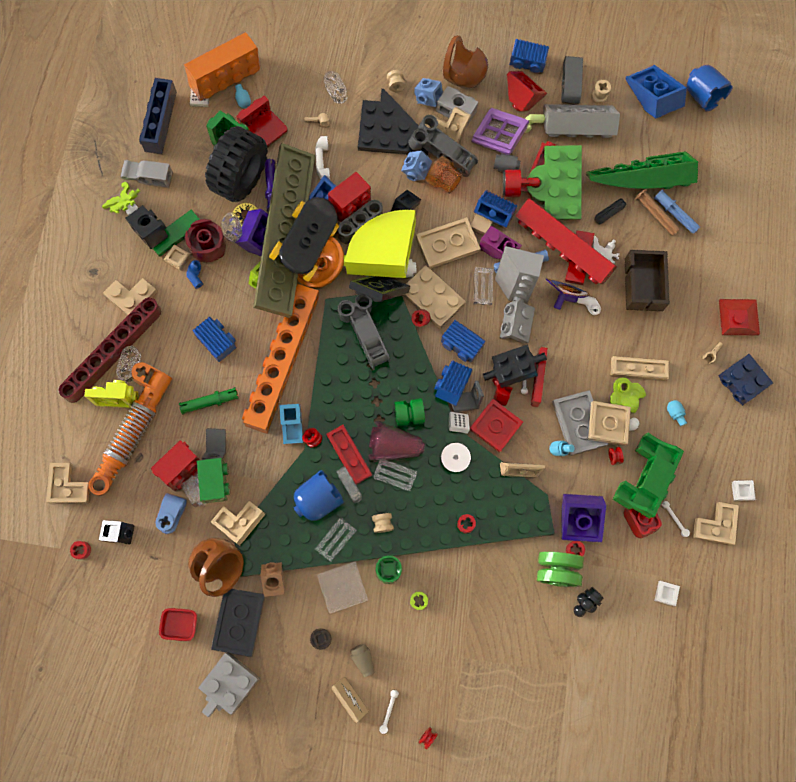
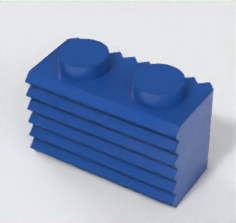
M516 39L509 65L516 69L524 68L533 73H543L549 46Z
M486 190L479 198L474 213L507 228L518 206L517 204L514 205V202L511 203L507 199L504 200L501 196L498 197V195Z
M208 317L192 331L215 359L220 362L236 349L234 344L236 340L229 332L226 334L222 330L224 326L218 319L214 321L211 317Z
M456 320L453 321L441 338L444 348L449 351L453 350L464 362L469 361L470 363H472L486 342Z
M454 360L451 361L449 366L445 365L441 374L443 379H438L434 388L437 390L435 397L456 406L473 371L472 368L466 367L461 363L459 364Z

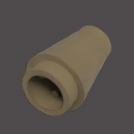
M366 644L358 645L350 650L352 654L350 657L363 677H367L375 672L370 649L366 647Z

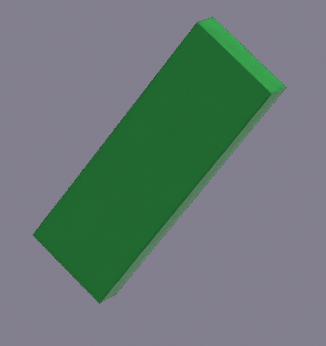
M189 210L165 229L169 237L152 248L156 254L161 257L173 245H177L184 240L185 233L189 230L191 224L200 220L192 210Z

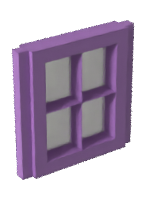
M491 108L473 135L472 142L510 155L528 127L529 120Z

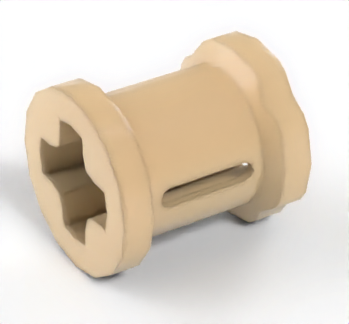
M599 80L592 93V99L596 103H604L608 97L607 94L611 90V84L606 80Z

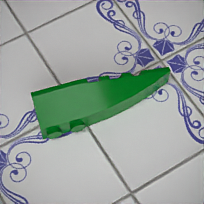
M684 151L646 157V161L643 162L633 160L631 165L616 164L614 169L604 167L587 171L586 176L590 181L617 187L671 189L673 186H690L692 183H697L698 161Z

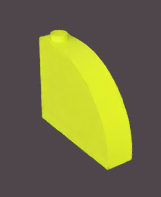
M397 210L384 213L362 225L352 237L347 255H344L343 266L346 267L347 274L406 278L416 227L415 210Z

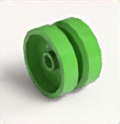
M539 552L538 563L550 569L538 570L537 582L558 587L582 586L583 576L570 570H580L583 568V556L560 552Z

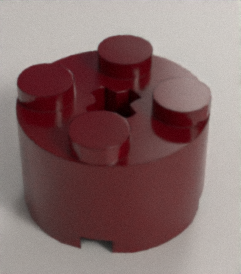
M200 219L191 224V227L185 233V241L193 257L199 262H213L222 258L225 254L226 240L221 227L209 219Z

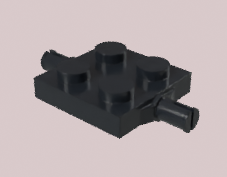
M527 344L492 356L493 370L483 373L485 381L496 377L501 388L538 376L536 363L547 360L545 352L533 356Z

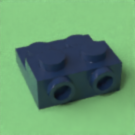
M750 354L718 375L721 383L732 392L733 398L742 406L773 384L772 380Z

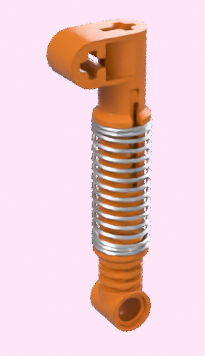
M139 362L132 367L133 380L145 388L140 397L134 400L131 406L132 410H128L130 414H126L128 417L124 418L125 422L122 421L123 426L119 425L121 429H117L119 433H115L117 435L113 437L115 440L110 441L112 445L109 444L108 446L113 448V450L106 448L102 455V462L104 463L99 465L101 469L98 468L99 472H95L89 481V490L94 495L103 496L109 491L114 482L112 478L115 479L114 475H118L117 470L124 468L128 463L126 460L130 459L128 455H132L131 451H134L133 447H137L135 444H138V440H141L142 432H146L145 429L148 428L147 425L150 424L151 417H154L157 412L156 407L172 381L170 376L147 363ZM145 370V375L148 376L150 372H153V375L149 382L145 383L146 376L138 377L137 371ZM98 480L105 482V488L102 491L94 489V483Z

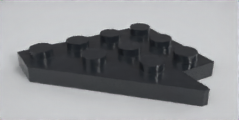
M381 89L380 101L363 100L358 151L408 155L409 152H415L409 146V139L413 132L418 129L419 125L385 89ZM415 137L417 141L422 142L420 138ZM424 148L419 150L428 156L429 151Z

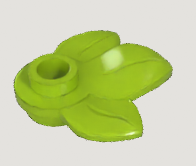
M624 377L618 378L613 384L614 392L610 396V403L631 407L630 412L636 413L639 407V399L646 397V392L639 383H631L629 379ZM622 384H625V390H622Z

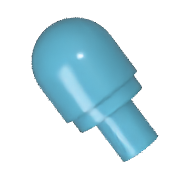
M237 84L235 86L237 91L235 99L239 107L246 109L251 105L249 93L243 89L241 84Z
M677 400L669 402L667 410L671 418L677 420L680 427L686 425L687 422L684 418L686 411L681 402Z
M554 441L551 443L549 450L554 456H565L569 452H574L575 447L565 441Z

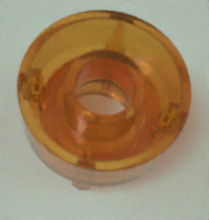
M441 156L430 168L426 176V182L434 188L441 187L450 194L460 183L463 174L453 166L454 163L451 160Z

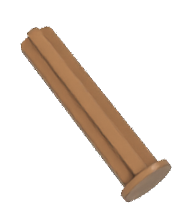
M644 189L636 196L635 200L639 199L663 227L674 236L680 229L646 193L647 189Z

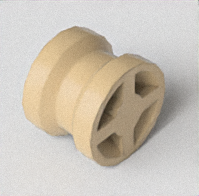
M393 70L387 74V80L390 82V91L399 92L405 89L406 82L403 80V71Z
M391 513L372 516V521L375 522L374 533L394 530L390 521L392 519Z

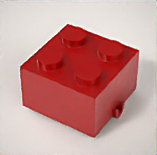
M357 172L353 173L328 193V200L336 208L340 222L371 201V186Z
M181 440L150 468L156 477H159L174 491L184 488L188 483L187 480L192 475L198 474L197 461L200 460L189 449L190 446Z

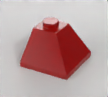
M509 71L507 73L509 101L513 103L512 106L517 111H529L547 94L523 71Z
M757 299L719 300L722 335H760Z

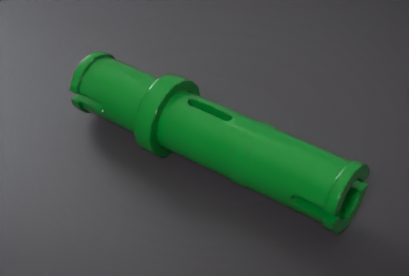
M236 387L180 402L179 406L181 407L179 408L183 415L214 405L221 406L222 403L239 399V397L237 396Z

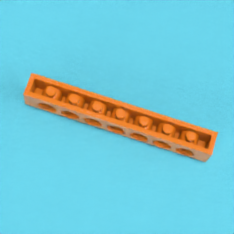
M297 284L292 316L290 318L284 317L283 322H279L276 333H278L276 340H272L269 357L266 356L263 362V373L259 374L256 380V385L258 386L256 391H253L250 395L249 402L251 403L249 409H245L242 420H244L243 423L246 427L268 434L320 298L319 290ZM298 304L305 305L303 309L296 308ZM294 320L299 322L296 326L289 325ZM286 337L292 338V341L289 343L283 342ZM284 354L286 357L283 360L279 361L276 359L278 355ZM277 371L279 375L276 378L269 377L270 373ZM265 389H272L270 395H263ZM259 406L265 407L263 413H256V409Z

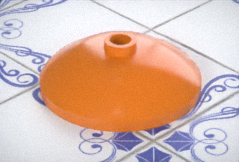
M330 236L315 264L318 268L313 277L307 282L303 279L304 275L298 274L297 280L310 288L324 287L334 281L340 274L344 264V251L341 244Z

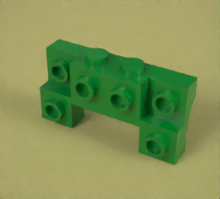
M646 433L642 436L635 450L648 459L636 486L627 481L621 482L612 500L628 510L633 508L650 519L656 516L661 502L667 497V489L669 484L675 479L676 475L674 473L684 451L677 446L661 441L650 433Z

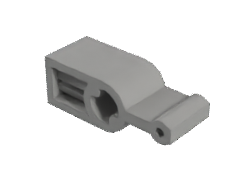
M124 160L120 177L124 180H136L145 185L169 188L172 169L166 163L140 161L138 163Z

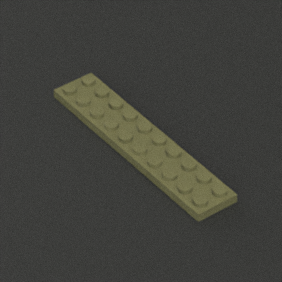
M281 143L278 151L253 308L290 318L293 312L298 274L288 270L280 262L279 255L275 260L269 258V255L278 241L283 243L296 220V218L292 217V214L301 200L305 203L309 200L315 155Z

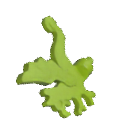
M123 182L121 186L124 189L121 191L120 197H112L102 207L104 209L110 207L109 211L111 213L118 214L121 209L125 212L128 210L129 204L133 207V204L136 203L133 199L138 197L137 194L140 190H132L127 194L130 186L127 182Z

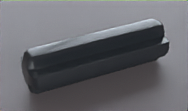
M622 198L618 199L598 213L594 220L599 225L624 209L626 202Z

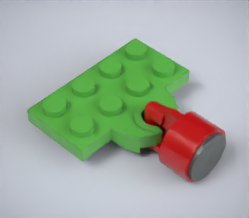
M582 145L545 146L544 165L534 168L528 177H521V169L505 170L502 178L503 196L520 197L521 192H528L531 198L544 202V210L557 220H581Z

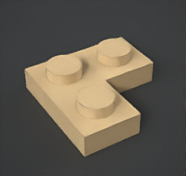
M454 107L448 122L435 116L438 121L437 128L459 143L471 114L458 107Z
M142 278L130 291L115 280L103 294L124 313L129 315L143 299L152 298L157 293V290Z
M50 463L47 503H89V483L71 482V463Z
M249 501L237 516L223 506L211 523L240 546L264 517L265 513Z
M722 502L716 503L715 521L696 518L693 538L735 545L739 506Z

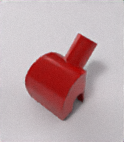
M495 377L492 380L496 386L494 400L506 406L513 388L510 386L501 388Z

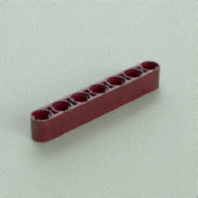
M150 297L143 299L64 380L58 390L61 397L70 403L79 401L85 395V389H91L161 315V308L155 299ZM155 306L152 311H147L149 307ZM141 320L140 324L134 325L135 321ZM128 333L126 338L121 339L123 334ZM115 347L113 352L108 353L109 348ZM97 361H101L98 367H94ZM88 375L86 380L81 381L82 376ZM70 389H74L73 393L67 396V392Z

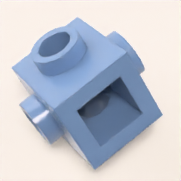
M423 78L414 88L417 103L436 107L437 101L443 94L441 81Z
M422 151L409 152L404 160L401 171L411 181L423 180L428 175L432 160Z

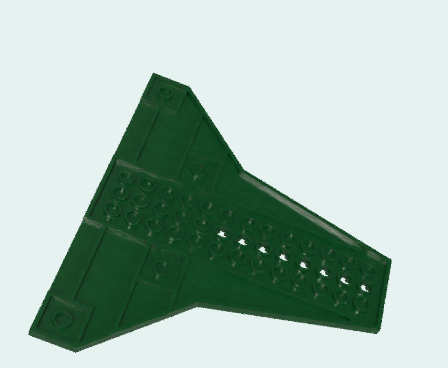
M358 295L325 299L308 429H317L322 435V441L314 448L309 447L305 443V449L258 506L265 513L264 517L240 546L234 542L241 552L244 562L240 577L261 575V565L271 562H282L283 571L379 559L388 555L401 556L554 535L549 499L545 492L524 477L501 475L500 463L503 461L465 433L449 431V413L451 410L446 401L435 397L437 390L434 388L438 380L402 295L384 300L383 302L372 300V311L369 314L391 361L377 365L374 370L367 367L369 362L351 322H343L338 316L339 303L344 300L355 303ZM363 301L359 305L361 307H366L369 304ZM344 309L342 310V313L349 314L351 313V310ZM372 380H376L380 383L377 385V388L375 389L373 388V386H369V383H371ZM375 398L383 402L379 404V407L371 403ZM422 398L425 423L414 425L410 422L408 426L398 427L394 402L405 400L407 403H410L412 399ZM377 416H381V418L385 419V421L382 422V425H378L377 422H374V420L377 419ZM341 425L345 426L372 473L371 477L357 485L353 483L326 435ZM380 435H383L384 437H387L388 440H385L384 444H381L380 441L376 440V438H379ZM460 443L467 447L471 455V461L465 470L452 472L445 468L441 455L447 445ZM320 470H323L327 475V480L330 484L333 483L345 503L323 518L311 521L304 515L300 517L293 507L296 506L294 493L308 479ZM391 513L392 519L390 521L394 530L374 533L375 522L372 521V516ZM469 514L476 521V526L470 533H462L457 527V521L462 515ZM469 519L461 521L464 529H467L468 526L472 527Z

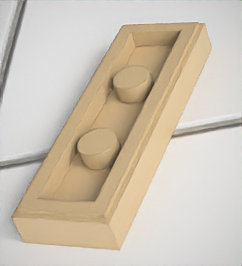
M612 356L611 376L668 380L669 361Z

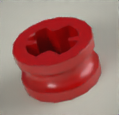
M425 309L416 310L412 314V322L418 327L427 325L431 320L430 313ZM420 315H423V316H424V318L422 319V321H419V319H418V318H420Z
M309 428L304 432L302 439L309 447L314 448L321 443L322 435L317 429Z
M616 447L615 450L609 448L610 463L612 465H616L617 462L623 464L622 449L620 447Z
M469 514L462 515L457 521V527L462 533H470L476 526L475 519ZM469 519L472 527L468 526L467 529H464L461 521Z
M76 541L70 547V554L75 559H85L91 553V546L85 541ZM84 546V548L82 549L84 550V553L77 554V547Z
M572 541L566 546V553L575 554L571 552V548L575 544L577 548H580V552L577 554L579 556L585 554V546L580 541Z
M430 727L418 741L419 744L423 743L425 745V749H428L438 736L436 732L433 733L431 731L432 728Z

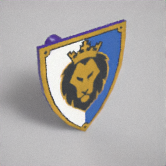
M546 278L560 292L554 308L561 310L564 301L576 303L578 298H585L590 294L570 284Z

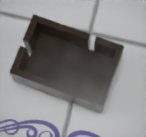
M630 250L625 257V274H627L625 277L626 310L643 311L646 307V311H664L670 304L667 251Z

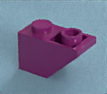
M490 226L479 244L483 252L496 259L502 258L505 246L520 249L522 246L493 226Z

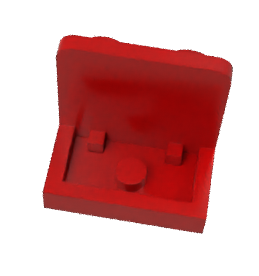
M265 95L254 100L249 107L242 109L236 116L238 123L245 124L250 132L262 137L267 146L271 145L288 131L287 126L271 111L269 100Z

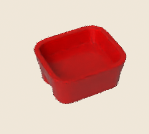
M633 508L630 510L624 509V517L637 538L641 539L658 531L662 526L661 519L657 513L655 517L649 519Z
M165 609L160 619V637L165 640L190 641L195 636L197 614L190 609Z

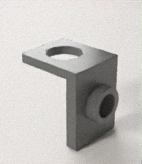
M475 381L471 392L462 393L456 406L452 404L454 412L479 409L484 397L479 381Z
M207 428L206 452L202 456V460L223 459L226 455V429Z

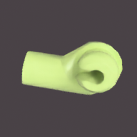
M528 115L525 118L529 120L525 133L530 132L533 123H544L545 115Z

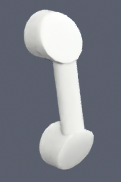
M321 136L317 141L315 149L317 173L320 179L324 175L330 179L329 168H324L323 151H328L327 136Z

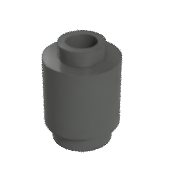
M502 153L501 155L496 154L494 169H497L498 172L518 170L521 161L517 160L518 156Z

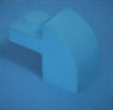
M279 405L283 444L303 443L301 405Z

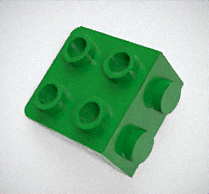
M221 110L214 117H211L206 125L211 143L214 146L219 142V138L230 128L240 126L248 131L249 128L245 124L235 121L234 117L229 113L225 114Z

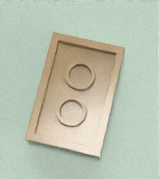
M467 217L416 234V239L430 269L478 253L481 250Z
M426 265L406 283L411 287L409 293L404 294V296L419 310H427L430 313L431 321L439 329L466 303L462 297Z

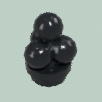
M594 587L586 589L585 593H580L577 596V601L580 605H576L573 609L575 616L583 617L586 611L593 613L597 610V605L600 606L602 604L601 601L604 598Z

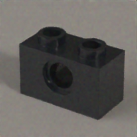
M143 205L125 218L134 232L150 249L169 237L165 231L167 227L162 220L159 219L157 221L155 213L151 209L148 211Z

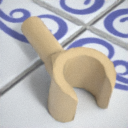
M321 113L316 117H305V121L320 122L322 127L330 125L328 115L325 113Z
M719 342L711 352H707L703 356V359L709 355L712 358L709 364L713 363L716 360L717 352L723 344Z

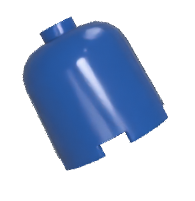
M704 65L693 69L689 74L690 77L686 84L689 94L705 111H711L718 106L717 102L722 98L725 100L733 88L731 82L711 65Z
M320 470L308 479L294 493V502L296 504L293 507L300 517L304 515L311 521L323 518L345 503L335 485L329 483L326 478L327 475L323 470Z

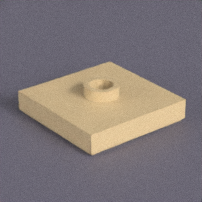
M592 401L588 440L628 445L631 407Z

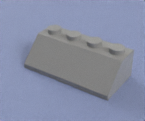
M543 105V113L545 115L544 130L549 136L558 137L559 134H566L568 137H576L577 135L594 137V135H601V137L610 138L612 135L618 134L620 113L613 105Z
M505 246L495 280L509 301L519 300L525 304L528 303L539 278L544 255Z

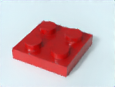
M492 399L472 424L470 431L500 453L523 424V421Z

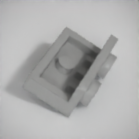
M519 300L507 303L504 309L500 338H512L523 344L529 343L535 308Z

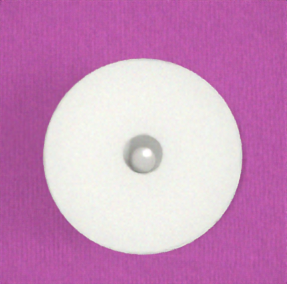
M452 443L444 448L441 460L449 471L460 472L465 470L470 464L471 455L466 446L460 443Z

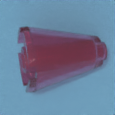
M375 421L377 427H372L369 448L372 449V454H369L370 460L419 457L420 453L423 454L425 443L422 442L421 437L381 421Z

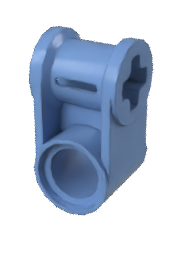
M168 493L165 494L155 521L156 527L161 532L170 534L176 530L180 517L185 510L187 500ZM163 522H170V525H163Z

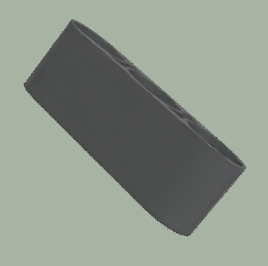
M565 56L561 102L580 103L583 57Z
M371 200L342 221L338 227L340 241L345 244L350 243L352 237L362 225L383 214L382 203L379 200ZM376 209L378 212L373 213L371 210ZM358 220L365 221L364 223H357ZM350 231L349 234H343L342 232Z

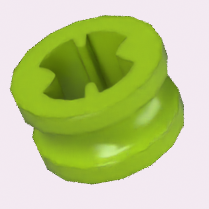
M415 592L410 598L411 606L416 610L424 609L428 604L427 595L423 592ZM416 595L424 597L423 601L425 604L423 606L419 605L417 607L414 605L416 603L414 600Z

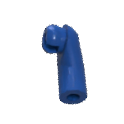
M193 260L189 264L186 273L187 278L195 289L203 285L198 277L201 263L197 260Z

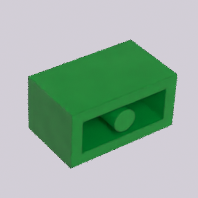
M222 458L197 461L200 501L203 504L228 501L227 495H230V484L226 483V475H229L228 464Z

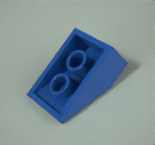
M656 65L626 77L627 83L644 110L655 119L685 106L687 87Z

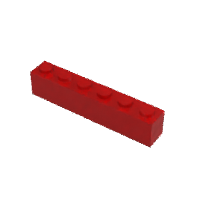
M530 198L515 215L520 219L518 223L525 229L530 227L533 230L532 234L539 240L544 238L547 241L545 245L553 251L555 249L561 252L559 256L567 262L569 260L575 263L574 268L581 273L584 271L590 275L588 279L596 285L598 282L604 284L616 270V265Z

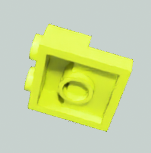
M114 380L113 383L106 382V389L103 387L85 389L84 397L95 406L131 408L134 400L139 398V393L134 391L133 386H128L125 381Z

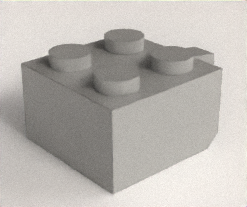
M225 653L198 687L207 695L205 700L209 702L202 713L210 717L216 709L221 711L223 708L230 715L234 714L261 678L233 655Z

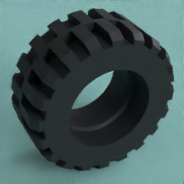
M240 126L227 130L219 138V142L215 144L206 166L205 182L209 190L231 202L244 200L252 192L251 190L255 188L264 170L268 153V146L265 140Z

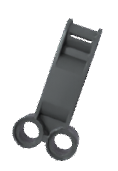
M426 115L419 124L418 129L413 132L409 139L411 149L419 151L424 148L460 175L468 177L472 167L478 163L477 157L437 128L438 121L435 116ZM415 137L420 138L422 142L417 141Z
M358 295L355 303L348 300L339 303L338 316L343 322H351L371 368L375 369V366L391 361L369 314L372 311V297ZM365 301L369 305L366 307H361L359 304ZM350 309L351 313L343 314L342 310Z

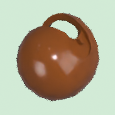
M455 35L451 39L446 51L443 77L451 84L461 88H474L486 77L489 65L488 59L478 47L475 52L465 48L461 36ZM456 44L455 55L451 66L452 52Z
M209 538L201 541L192 550L188 566L191 577L199 582L201 591L207 596L218 597L230 591L238 582L244 562L241 552L231 542L222 538ZM217 579L222 581L220 589L216 591L207 590L205 583L213 582Z

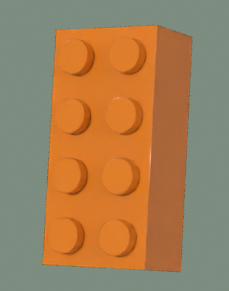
M245 32L187 62L184 66L190 88L201 101L210 98L219 91L225 90L234 83L240 82L243 78L255 74L260 70L258 47Z

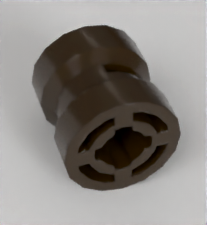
M322 628L313 631L310 637L312 646L319 650L329 647L332 641L330 632Z

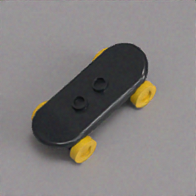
M321 197L312 198L306 203L302 200L292 214V217L296 218L284 242L278 241L269 255V258L275 260L279 255L280 262L288 270L295 274L304 275L303 279L307 282L310 281L318 268L315 264L329 237H333L339 227L337 224L338 214L336 208L329 200Z

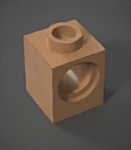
M271 562L261 565V582L264 597L285 594L282 562Z

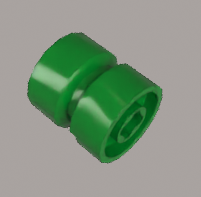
M422 398L412 399L410 403H407L405 400L394 402L398 427L408 426L410 422L414 425L425 423Z
M394 556L382 557L376 564V576L385 584L395 583L402 573L400 561Z

